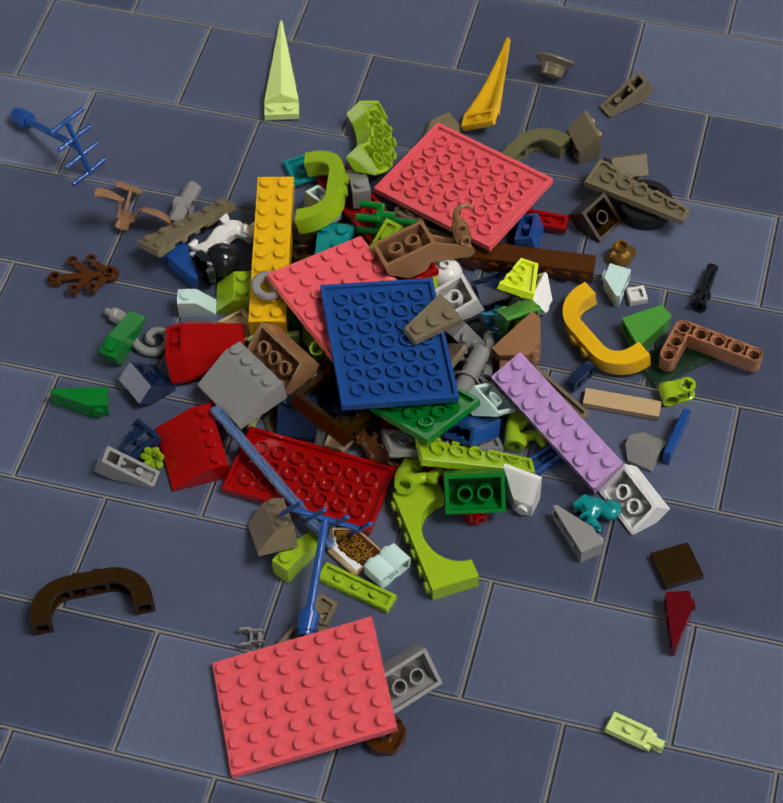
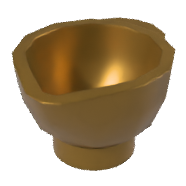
M617 240L609 248L605 262L608 265L611 263L627 267L631 264L633 258L636 257L637 251L633 246L628 245L626 241Z

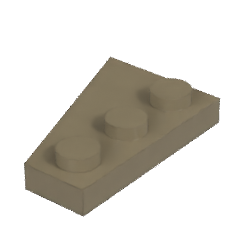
M440 293L404 327L403 333L415 346L461 324L462 317Z

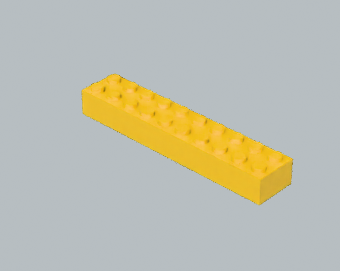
M258 177L251 281L260 272L276 271L291 264L295 201L294 177ZM269 281L261 284L263 291L272 292L268 287ZM250 287L248 318L250 335L255 334L261 322L278 325L288 334L289 307L281 296L273 301H265L255 296Z

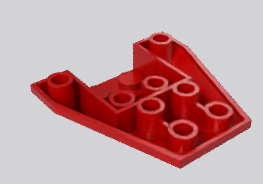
M188 320L167 326L165 358L172 385L191 382L205 375L222 353L240 341L245 346L244 324Z

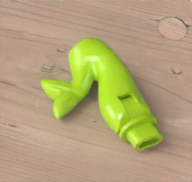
M518 410L508 415L504 434L505 449L511 452H522L530 441H535L542 448H545L546 440L537 430L521 432L529 422Z
M405 457L395 473L394 486L398 493L410 494L421 484L428 482L437 485L438 478L444 473V468L422 472L425 466L420 465L419 457Z

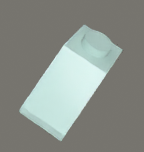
M610 263L608 269L603 271L601 280L604 281V291L614 307L618 308L630 282L631 269Z
M178 289L177 307L179 318L216 316V299L198 289Z

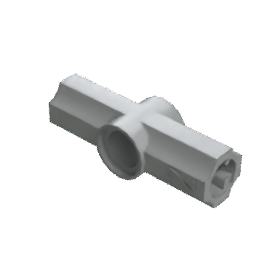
M187 182L180 196L175 197L172 211L168 216L171 224L193 213L195 201L201 192V186L197 182Z

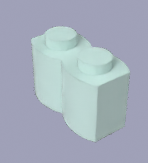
M393 543L382 548L380 555L374 558L371 557L366 561L365 575L377 586L385 588L411 566V558Z

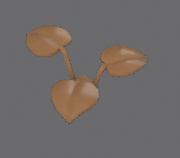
M114 181L115 186L128 190L125 207L122 211L121 202H124V197L105 188L98 187L95 189L94 198L106 197L118 201L117 219L114 226L121 230L128 231L130 223H134L141 212L157 216L171 225L168 215L149 207H141L133 217L131 216L132 212L127 210L132 192L142 194L143 192L137 186Z

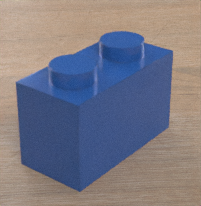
M538 213L524 214L519 220L514 238L516 245L533 248L540 247L544 227Z

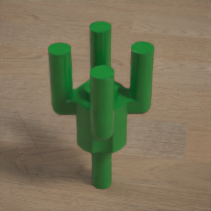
M360 200V207L377 209V211L373 214L356 213L357 221L375 224V228L357 226V233L377 235L386 218L403 226L417 223V220L396 217V212L385 211V204L382 202Z

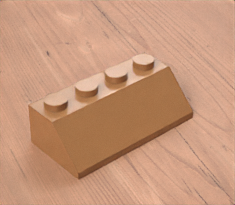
M261 322L247 347L283 382L287 395L293 393L297 388L304 386L309 378H313L319 367V364L278 325Z

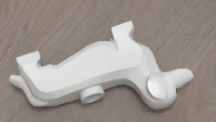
M227 213L219 219L223 224L217 226L206 241L198 244V240L194 239L188 244L191 250L190 256L194 257L195 252L203 250L206 253L209 247L217 243L224 242L230 244L235 239H242L248 244H252L255 222L251 225L243 224L238 220H229V215Z

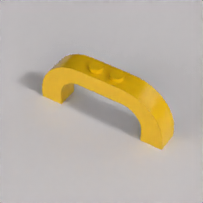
M586 282L580 284L568 294L563 304L564 327L570 342L579 348L584 358H588L601 371L613 375L634 374L651 365L650 354L639 342L625 350H610L580 319L582 314L597 305L596 293Z

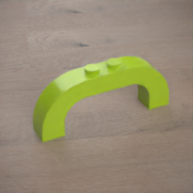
M311 151L305 153L304 166L308 177L327 175L328 181L326 194L320 202L309 207L296 209L295 223L300 234L314 232L326 227L336 220L344 209L346 196H348L347 185L350 184V180L342 159L333 152Z

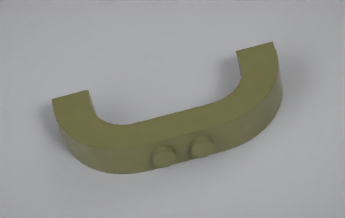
M550 128L532 129L519 135L501 153L519 162H522L529 154L538 151L548 152L560 159L570 149L571 136Z

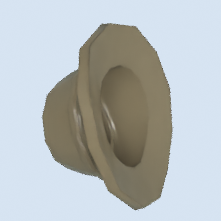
M539 52L535 55L537 60L540 61L542 75L551 79L560 80L568 68L575 66L573 61L554 54Z

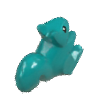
M584 494L573 503L574 509L572 510L574 513L580 511L582 514L578 518L593 527L595 531L601 532L602 527L597 518L602 516L606 520L616 519L621 513V505L614 499L603 501L599 497Z

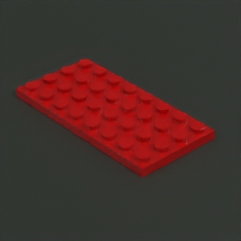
M250 426L246 435L247 440L259 451L263 459L265 458L266 462L271 465L270 467L277 472V476L281 477L282 481L293 491L292 493L299 498L298 500L303 501L306 509L316 512L325 507L327 511L322 515L335 519L348 514L350 518L345 522L358 526L371 521L373 525L362 531L364 534L371 535L395 477L397 467ZM240 447L222 485V492L262 504L272 498H283L279 491L274 488L273 484L268 481L269 479L264 476L263 472L258 469ZM284 498V501H285L286 506H287V508H288V506H290V505H289L288 502H286V500H285V498Z

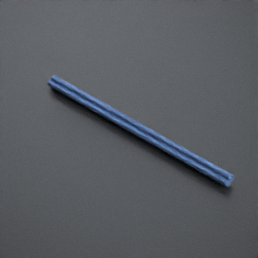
M219 405L210 409L212 415L227 430L235 442L240 445L241 449L250 457L258 469L263 472L264 476L269 479L268 481L273 484L274 488L279 491L289 505H293L300 501L292 493L293 491L288 488L287 484L282 481L281 477L277 476V472L270 467L271 465L266 462L265 458L263 459L259 451L251 445L252 443L247 440L248 438L241 433L242 431L238 430L239 428L224 413L225 411L221 410L222 408ZM302 505V506L298 507V508H302V509L308 510V509H306V507H304L305 505ZM298 514V516L301 517V519H304L305 517H307V516ZM312 519L305 524L309 526L308 528L318 538L321 524L316 521L317 519ZM327 533L325 547L326 549H331L336 544H334L335 540Z

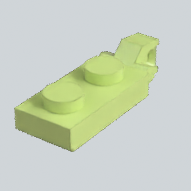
M617 712L613 713L605 728V733L645 751L652 750L661 754L665 746V741L657 738V734L653 732L652 728Z

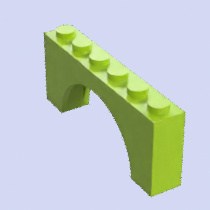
M428 482L421 484L410 494L393 492V501H390L393 513L396 512L398 515L397 523L399 528H403L405 532L403 537L406 545L410 544L412 560L417 561L418 575L424 578L425 582H423L426 594L430 593L432 600H436L478 587L479 575L472 559L455 561L444 558L434 552L423 537L422 526L426 518L434 510L444 506V494L439 482L437 485Z

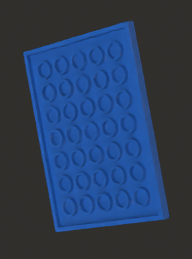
M433 278L320 285L342 411L459 401L445 332L415 346L403 333L404 327L437 297Z

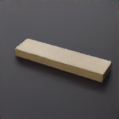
M586 388L582 406L658 420L662 401Z

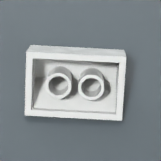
M623 464L599 490L605 500L614 499L619 502L621 513L618 517L632 535L654 525L670 510L639 468L634 465Z

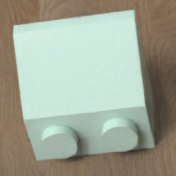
M493 382L475 385L468 392L480 399V406L470 413L472 416L498 417L517 410Z

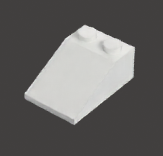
M463 273L435 289L436 296L441 293L462 317V320L474 317L484 311L481 302Z

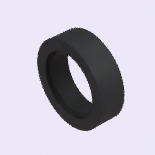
M647 179L636 180L639 183L644 182L653 191L658 190L665 194V196L673 199L671 192L663 184ZM618 202V214L621 220L631 228L650 231L664 226L669 221L654 214H639L633 211L627 203Z

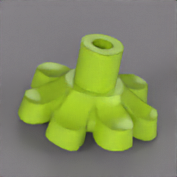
M144 448V453L140 455L141 459L145 460L143 463L156 470L157 468L161 469L164 465L162 462L164 455L159 451V448Z

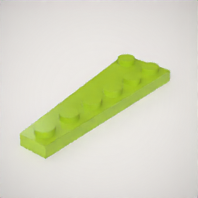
M415 438L421 466L465 470L503 468L504 464H508L535 474L531 458L491 449L486 452L479 449L478 446H470L468 448L459 446L460 442L452 441L451 444L441 442V438H436L430 444L425 445Z

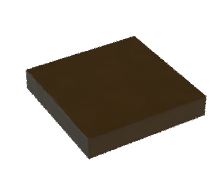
M688 542L650 553V558L665 590L703 579L704 574Z

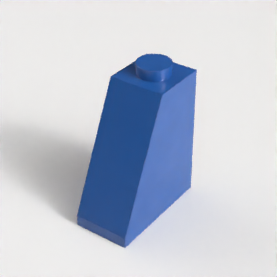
M469 414L441 436L472 447L497 438L499 436L501 419L491 416H472Z

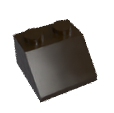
M605 192L590 195L569 215L579 231L598 243L623 222Z

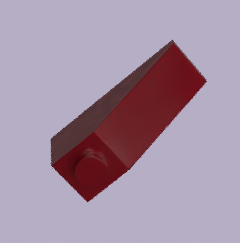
M690 591L665 592L664 610L670 656H675L690 621L692 611H695V599H691Z

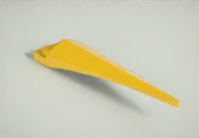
M509 37L506 38L499 57L483 88L464 114L461 124L463 131L495 125L501 108L510 47Z

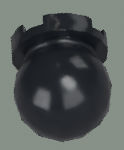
M224 242L212 245L206 253L203 250H199L194 254L197 269H202L204 276L201 278L207 286L215 284L216 277L223 279L232 272L237 271L240 266V255L237 249Z

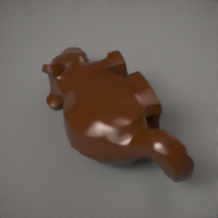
M363 430L356 436L357 446H362L368 460L397 467V469L401 465L397 458L389 457L384 442H378L380 438L374 431L372 436H369L366 430Z

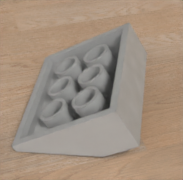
M240 341L225 350L197 384L216 405L222 408L221 410L225 411L224 413L240 429L288 398L283 382Z

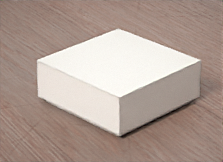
M644 285L626 288L625 293L630 306L648 303Z

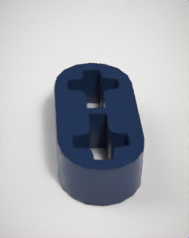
M587 360L569 377L567 386L577 391L593 376L597 366Z

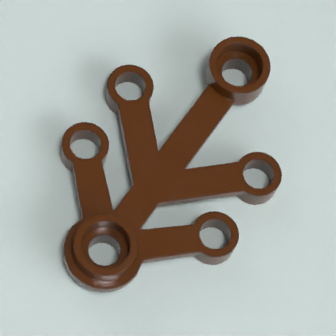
M88 254L85 257L86 264L95 267L99 271H91L79 263L76 256H69L67 258L68 266L75 268L81 273L60 274L57 271H53L48 276V283L50 287L58 288L64 281L80 280L77 284H70L68 286L69 295L77 296L79 291L85 286L87 293L93 295L97 293L104 283L115 282L119 277V270L115 266L103 265L97 261L94 254ZM99 278L96 282H90L93 279Z

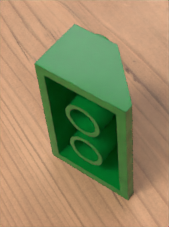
M503 468L443 470L446 515L506 512L505 472Z

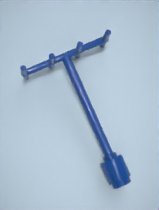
M21 107L14 108L10 113L13 123L25 129L34 127L64 143L57 149L59 153L67 146L77 150L79 155L64 166L65 169H68L81 159L86 172L72 182L74 186L106 162V159L102 158L90 168L85 155L98 146L99 143L95 141L83 151L78 138L92 126L88 124L77 134H75L70 121L84 111L83 107H80L53 129L35 121L33 113ZM66 125L71 138H68L58 133L57 131Z
M302 500L288 506V508L279 513L281 517L289 512L307 516L302 519L303 523H307L312 519L321 521L307 606L299 611L296 630L299 637L317 632L320 613L316 611L315 603L328 530L335 526L344 527L352 530L347 533L348 537H351L373 525L371 521L361 526L345 522L350 518L348 514L339 519L322 515L327 511L325 507L316 512L298 508L303 505Z

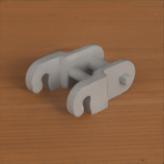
M240 627L238 629L239 634H242V631H244L245 634L250 635L249 642L238 644L239 649L245 647L246 650H249L252 647L265 645V641L262 640V634L265 633L264 629H251V627ZM253 635H257L258 640H253Z

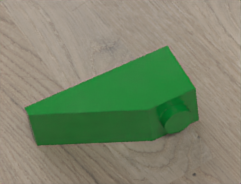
M129 311L107 335L99 350L103 358L122 367L147 318Z
M108 387L50 389L53 404L88 417L100 418L109 416L110 396Z

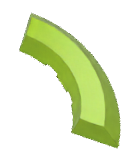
M359 101L346 113L353 125L357 138V147L346 156V159L355 172L381 175L387 172L396 160L397 153L394 150L397 147L396 139L391 135L393 129L391 126H388L386 122L388 117L379 101Z

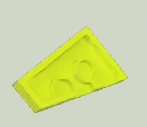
M520 258L510 273H507L505 278L500 281L497 289L517 295L523 299L533 300L538 263Z

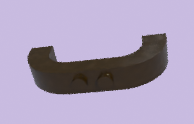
M122 567L93 569L92 571L73 573L72 575L57 578L41 588L32 601L30 624L33 634L37 636L54 632L53 615L62 603L108 592H122L128 595L133 601L135 615L156 612L151 588L140 574Z

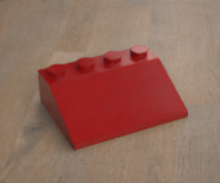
M210 403L191 407L155 428L156 433L162 439L160 447L164 455L173 492L226 479L229 473L228 461L214 415L210 411Z

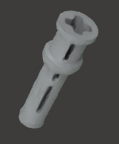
M485 332L482 336V340L485 342L483 346L490 350L491 355L480 376L484 377L488 382H493L491 376L495 369V364L492 361L494 335L491 332Z

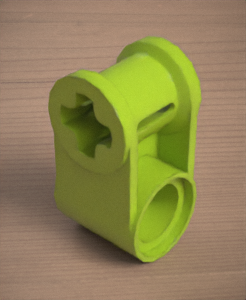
M684 377L661 383L657 389L663 405L669 407L693 400L696 382L690 377Z

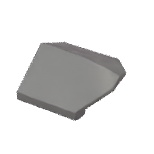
M645 432L630 435L625 443L627 463L651 473L668 442Z

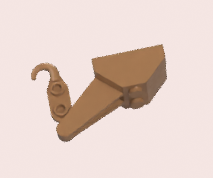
M461 203L454 208L451 229L455 239L430 234L426 225L421 220L373 243L374 251L388 275L410 279L426 271L433 262L471 257L475 252L470 243L472 240L468 223L460 216L459 212L463 208L472 210V205Z

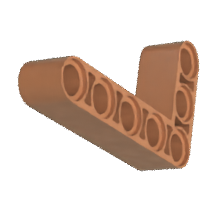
M680 320L673 327L661 349L658 365L665 372L674 370L687 347L744 370L756 372L760 369L763 352L755 346L692 322Z

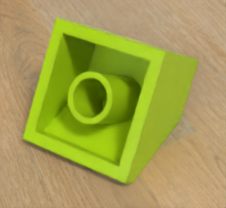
M234 271L217 283L216 315L232 314L242 307L249 314L251 271Z

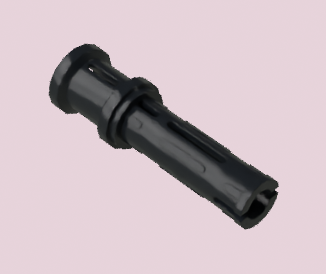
M713 263L707 265L701 285L696 289L694 293L695 298L690 304L691 308L696 312L706 311L707 301L711 298L710 290L718 271V266Z

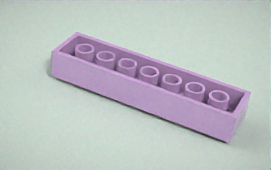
M521 352L491 376L493 383L594 494L623 465V462Z

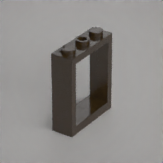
M330 364L325 369H320L313 379L309 378L302 388H297L293 392L291 406L345 447L379 416L366 409L345 427L307 398L327 380L337 387L334 366Z

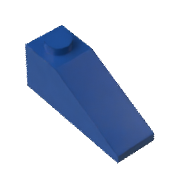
M180 241L175 244L176 248L162 256L163 261H167L169 268L190 286L199 290L198 277L186 242L182 243Z

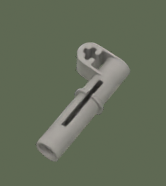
M480 344L467 347L468 350L456 364L462 368L456 374V385L466 392H469L473 386L478 385V378L491 355L490 350Z

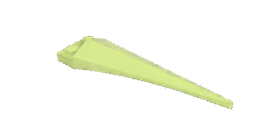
M282 20L279 23L264 100L265 120L299 119V99Z

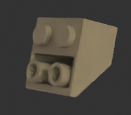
M585 111L566 131V134L571 136L570 149L579 165L598 160L599 152L601 151L600 140L602 139V133L595 126L594 118L590 117L588 111Z

